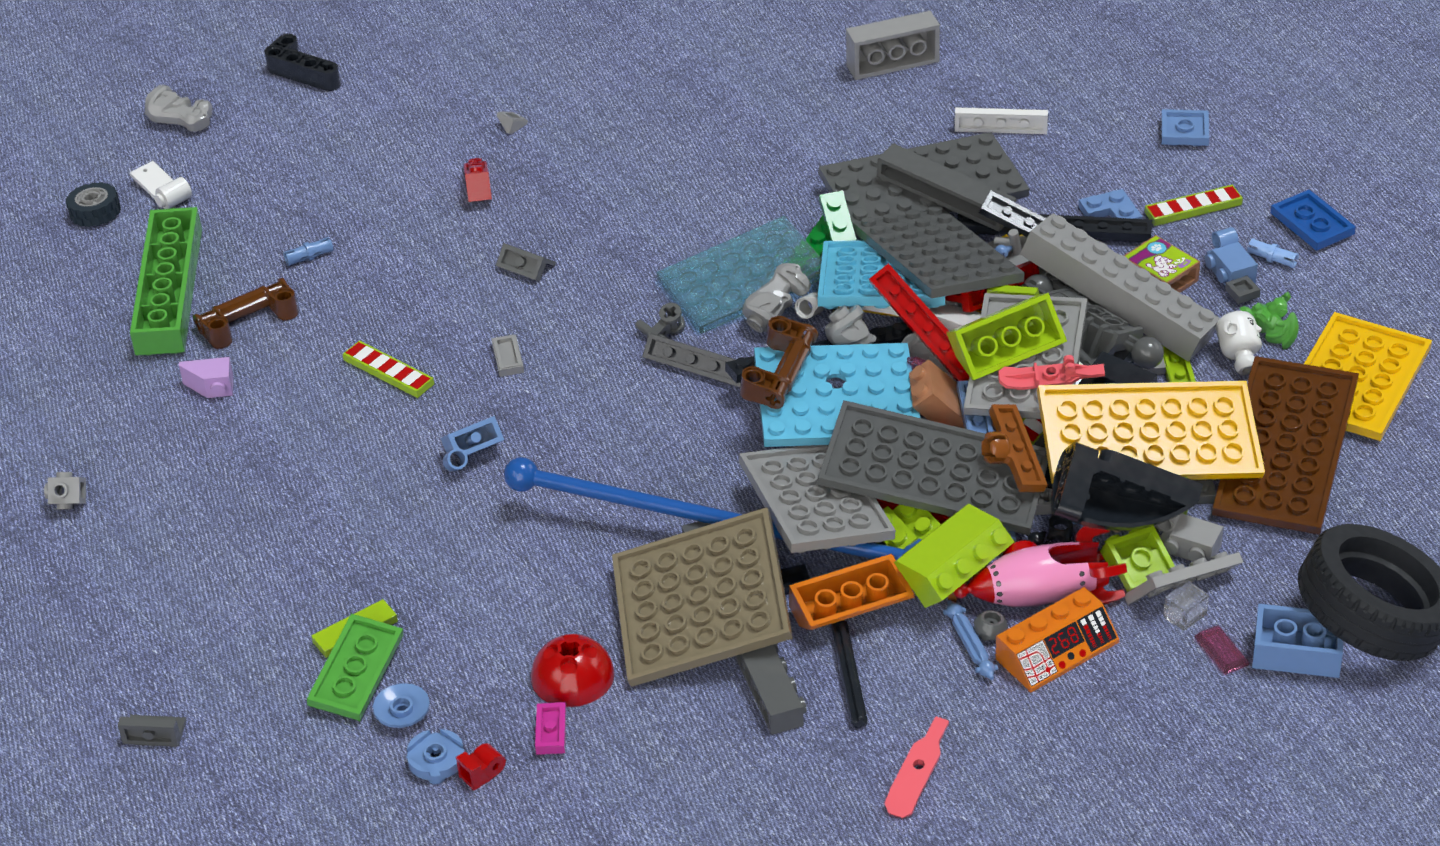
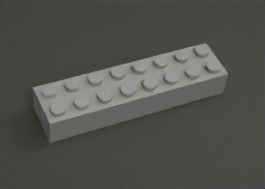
M1054 213L1030 231L1020 255L1114 315L1129 322L1133 327L1140 326L1144 328V334L1156 338L1161 345L1188 362L1209 343L1216 330L1217 321L1220 319L1211 310L1201 307L1193 302L1190 297L1182 295L1168 283L1158 280L1146 269L1139 268L1130 262L1127 257L1117 254L1109 249L1106 244L1098 242L1087 235L1084 230L1076 228L1068 223L1065 218Z

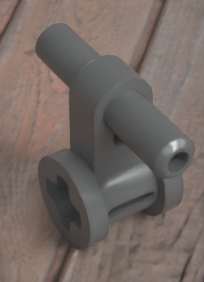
M666 303L660 308V320L653 327L642 320H638L635 323V328L644 333L647 339L649 333L667 338L668 334H679L685 328V320L682 316L681 308L676 303Z

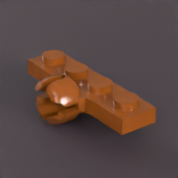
M992 404L989 414L996 432L986 433L985 439L981 442V453L984 456V461L989 464H1008L1019 492H1044L1048 484L1017 405Z

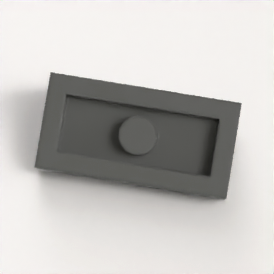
M503 243L495 266L540 281L546 263L555 266L556 261Z
M120 716L118 729L123 744L179 747L187 720L186 717Z

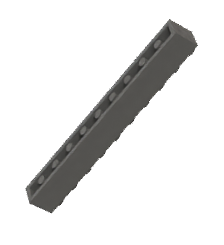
M697 521L682 525V533L710 524ZM777 644L736 655L735 659L770 734L774 735L804 726L803 714L807 713L804 698L797 695V686L794 678L789 677L787 674L788 669L784 657L779 658Z

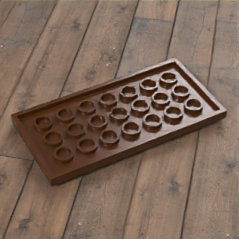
M1255 356L1247 387L1265 474L1263 478L1220 479L1212 508V515L1320 535L1352 409L1359 373Z

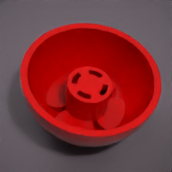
M565 634L547 642L537 653L531 669V684L536 694L548 703L565 702L566 707L583 706L598 700L610 689L614 681V666L608 652L594 639L580 634Z

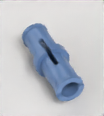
M326 237L311 243L305 242L300 247L284 251L283 256L286 264L291 266L301 261L314 260V257L332 252L334 248L331 239Z

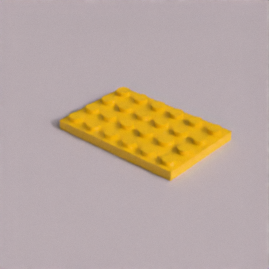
M1334 312L1304 364L1359 373L1346 431L1381 441L1428 355L1432 340Z

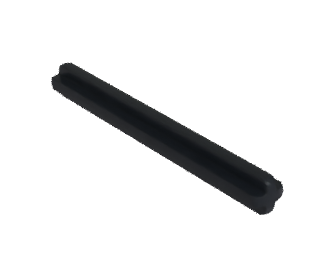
M842 620L832 623L831 628L850 721L855 728L859 729L861 726L867 725L868 719L847 621Z

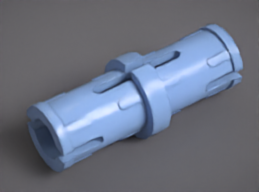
M1252 238L1248 244L1254 246L1247 248L1249 254L1266 258L1267 262L1270 263L1275 261L1294 268L1297 261L1293 260L1299 259L1298 253L1279 248V245L1275 243L1270 245Z

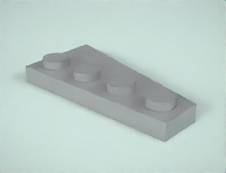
M1227 551L1212 556L1210 561H1206V558L1195 560L1190 563V567L1185 568L1184 564H1180L1168 569L1169 573L1163 574L1162 570L1153 572L1146 576L1147 581L1125 594L1127 605L1137 602L1146 595L1150 598L1171 588L1177 589L1195 580L1198 582L1227 572L1243 563L1239 552L1228 555Z

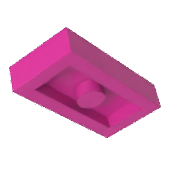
M566 703L537 704L536 755L565 753Z

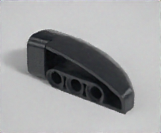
M1075 441L1064 449L1059 458L1051 492L1052 515L1095 529L1114 531L1141 529L1164 523L1195 506L1200 499L1203 484L1113 450H1101L1099 454L1097 449Z

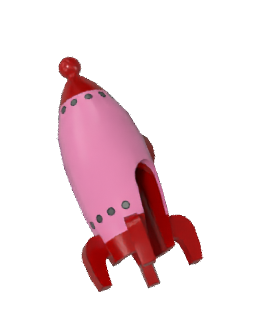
M1084 526L1076 533V542H1061L1039 546L1028 540L1013 543L1003 552L1002 557L983 568L971 579L969 584H962L953 594L957 598H964L970 593L981 600L1010 607H1035L1056 603L1085 587L1105 605L1125 597L1124 590L1106 591L1104 587L1109 584V577L1127 573L1126 563L1108 566V562H1098L1105 559L1101 552L1097 551L1099 542H1093L1092 539L1093 537L1107 534L1110 530Z

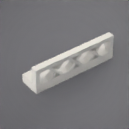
M955 108V132L1047 134L1048 110Z

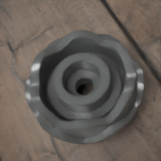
M993 610L980 613L973 622L976 634L985 641H996V635L1008 629L1006 619L999 612Z

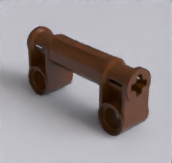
M279 278L278 282L267 287L264 285L253 291L213 306L212 310L199 315L196 313L193 315V321L198 332L206 338L213 348L222 349L232 343L233 339L229 323L265 307H269L281 320H291L298 315L299 311L294 290L290 288L284 278Z
M784 316L772 317L768 323L766 343L771 349L785 353L774 373L755 366L745 368L741 376V397L747 401L763 404L772 409L783 407L785 395L791 391L811 352V344L818 338L816 328L809 324L790 320Z

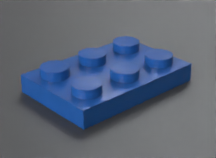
M1310 189L1271 205L1270 213L1316 251L1355 234L1356 226Z

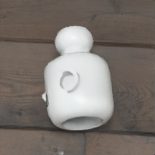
M1233 311L1223 315L1217 321L1216 333L1223 355L1228 359L1236 360L1234 363L1236 372L1240 375H1249L1255 357L1254 354L1262 347L1259 335L1262 328L1256 324L1254 316L1249 312Z

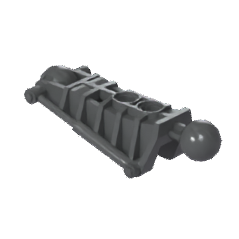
M1040 274L1030 276L1021 285L1022 287H1036L1039 290V294L1049 293L1052 297L1087 298L1084 295L1081 296L1074 288L1065 287L1064 282L1060 279L1052 281L1047 276ZM1088 302L1079 359L1082 365H1092L1100 353L1104 351L1129 363L1134 361L1138 367L1153 369L1161 363L1164 357L1163 346L1156 338L1143 337L1144 328L1129 326V322L1098 305H1092Z

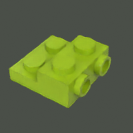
M901 504L893 510L887 506L883 511L896 532L895 539L882 541V543L886 546L905 549L906 546L917 539L925 538L941 524L929 511Z
M1154 526L1131 530L1127 535L1121 537L1118 534L1113 535L1105 540V544L1100 550L1103 558L1108 562V566L1126 563L1127 573L1118 576L1127 592L1147 581V575L1159 570L1166 574L1169 573L1168 569L1175 566Z

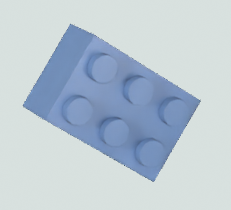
M1258 604L1252 668L1339 678L1344 641L1328 631L1308 609Z

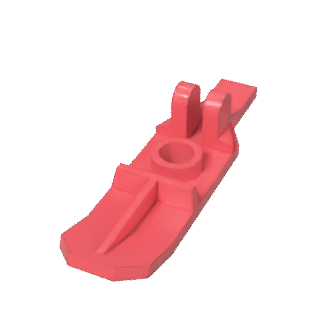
M1072 355L1064 356L1063 363L1037 366V363H1034L1033 367H1003L998 371L999 383L1006 389L1016 390L1038 388V385H1072L1080 379L1105 376L1104 364L1089 366L1075 364Z
M935 716L926 736L912 745L886 798L885 806L889 814L902 819L913 814L918 799L941 756L939 744L949 724L948 720ZM917 765L924 766L922 769L914 768Z

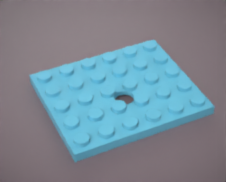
M824 241L817 297L818 307L823 306L826 309H835L844 305L850 308L859 305L861 308L864 306H874L879 309L888 308L890 305L869 283V278L889 262L865 241ZM890 264L897 273H900L899 276L928 308H937L940 305H945V296L930 298Z
M908 343L811 346V352L791 391L785 395L783 407L772 409L766 405L759 404L764 447L829 445L843 400L920 418V413L913 408L909 377L912 366ZM770 347L754 348L755 367L774 373L785 352L773 350ZM830 378H840L845 383L842 388L836 389L832 388V385L826 381Z

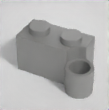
M1180 514L1164 523L1155 525L1158 530L1163 532L1160 539L1170 555L1190 561L1206 558V561L1212 560L1211 557L1216 555L1222 546L1224 526Z

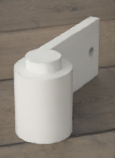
M154 161L130 172V176L155 199L159 207L170 209L192 197L191 188L183 177L173 180Z

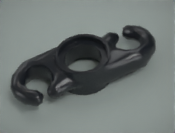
M1051 514L1048 528L1049 534L1046 537L1048 541L1045 544H1052L1050 541L1054 539L1060 542H1070L1073 534V523ZM1058 524L1066 525L1068 528L1064 530L1056 529L1054 526Z

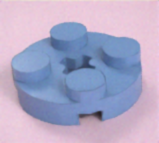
M440 729V733L431 734L430 730L419 733L409 742L407 747V762L410 771L415 776L428 780L432 784L442 783L445 778L452 776L458 771L456 757L464 752L461 738L454 732ZM441 752V755L438 757H431L430 755L431 753L438 754Z

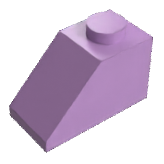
M229 357L179 362L182 382L185 386L206 398L233 396V372Z

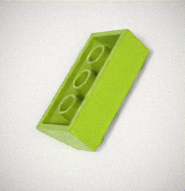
M1049 293L1038 294L946 332L956 358L972 380L1067 342Z
M967 504L894 561V564L923 606L927 608L943 601L1012 545L1014 541L999 519L971 504Z

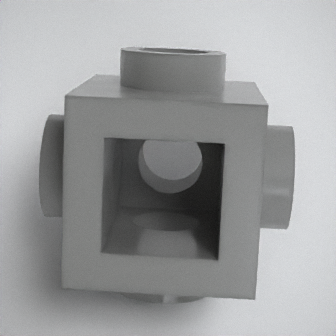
M56 472V477L48 478V483L44 486V496L48 499V504H56L57 509H73V504H86V478L72 477V472Z

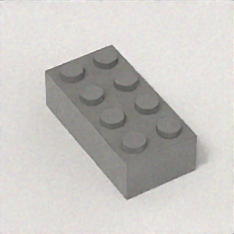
M931 11L846 28V66L855 80L939 62L940 24Z

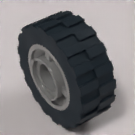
M104 182L84 184L81 187L75 188L66 197V205L71 221L82 227L106 224L116 218L121 210L117 190L111 184H105Z

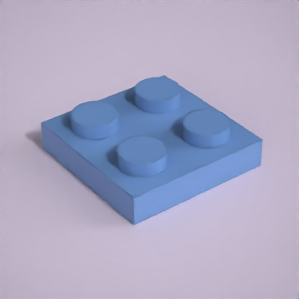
M1162 109V144L1171 146H1209V111Z

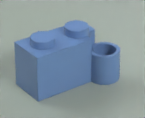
M1233 227L1213 232L1212 243L1215 249L1207 251L1205 264L1215 273L1219 282L1226 286V282L1248 276L1256 284L1258 264L1238 242L1236 230Z
M495 416L440 438L446 451L443 457V465L449 471H458L466 466L468 461L467 455L503 441L504 437ZM451 454H456L460 458V465L458 467L450 462Z

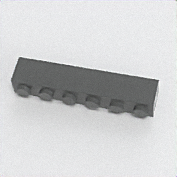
M893 143L878 157L877 177L998 232L1004 226L979 213L989 192L992 190L1016 203V198L897 144Z

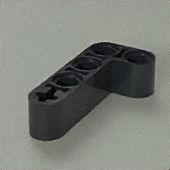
M289 33L279 36L264 50L267 70L271 74L325 91H334L341 86L337 63L300 52L297 37L294 34Z

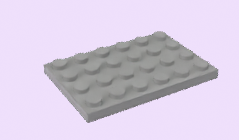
M985 293L980 318L1034 296ZM1050 296L1067 342L1007 367H1033L1034 363H1037V366L1061 364L1066 355H1072L1074 363L1079 364L1088 307L1087 298ZM999 370L976 380H972L969 376L964 403V415L990 416L989 409L992 404H1016L1021 418L1041 419L1037 388L1026 390L1006 389L999 383Z
M829 445L796 446L739 453L740 466L765 508H768L773 523L791 553H803L811 550L831 549L841 546H855L871 542L878 543L895 539L896 530L876 498L817 484Z

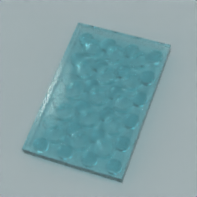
M782 216L656 272L662 286L680 306L699 333L702 334L744 315L742 308L745 300L756 290L767 284L773 278L777 266L782 263L798 264L802 273L807 276L811 284L818 282L822 258L785 216Z

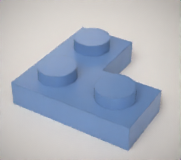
M1123 189L1079 199L1078 207L1084 216L1142 219V215Z

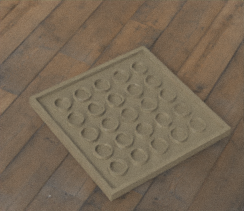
M767 507L612 554L627 680L631 687L793 639L772 520Z

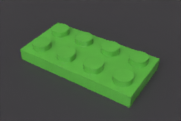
M351 614L307 697V706L361 721L403 637V628Z

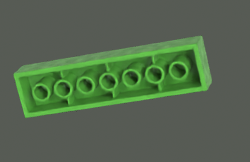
M198 207L150 210L130 329L135 355L185 352L202 235Z

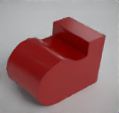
M484 743L478 746L470 755L465 751L456 757L459 777L475 791L492 780L504 769L506 759L491 744Z

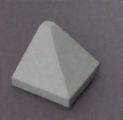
M497 112V117L508 134H513L528 123L527 119L514 112Z

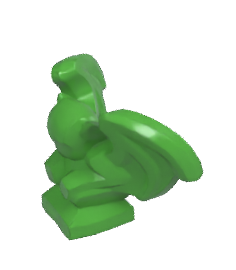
M1289 292L1265 305L1258 302L1251 309L1246 306L1240 307V311L1249 312L1254 316L1256 324L1262 328L1261 333H1266V341L1282 344V348L1287 349L1297 338L1299 324L1295 313L1291 312L1287 319H1281L1288 312L1287 302L1291 299Z

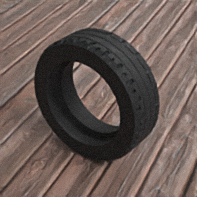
M1342 524L1329 528L1318 536L1298 571L1299 591L1302 600L1311 614L1328 631L1345 643L1379 658L1393 661H1413L1432 654L1440 644V567L1414 545L1378 528L1360 524ZM1351 576L1366 580L1382 588L1397 599L1404 608L1374 596L1360 586Z

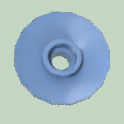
M400 683L387 687L377 695L373 703L375 718L381 724L388 727L403 728L421 721L428 713L430 701L428 694L421 687L414 684Z

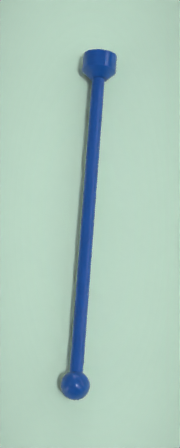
M525 457L511 460L504 470L506 484L518 492H525L534 486H539L708 524L743 515L538 470L532 460ZM772 521L774 537L783 540ZM917 539L906 546L905 549L871 542L855 546L833 547L827 550L869 559L892 554L895 560H897L922 539Z

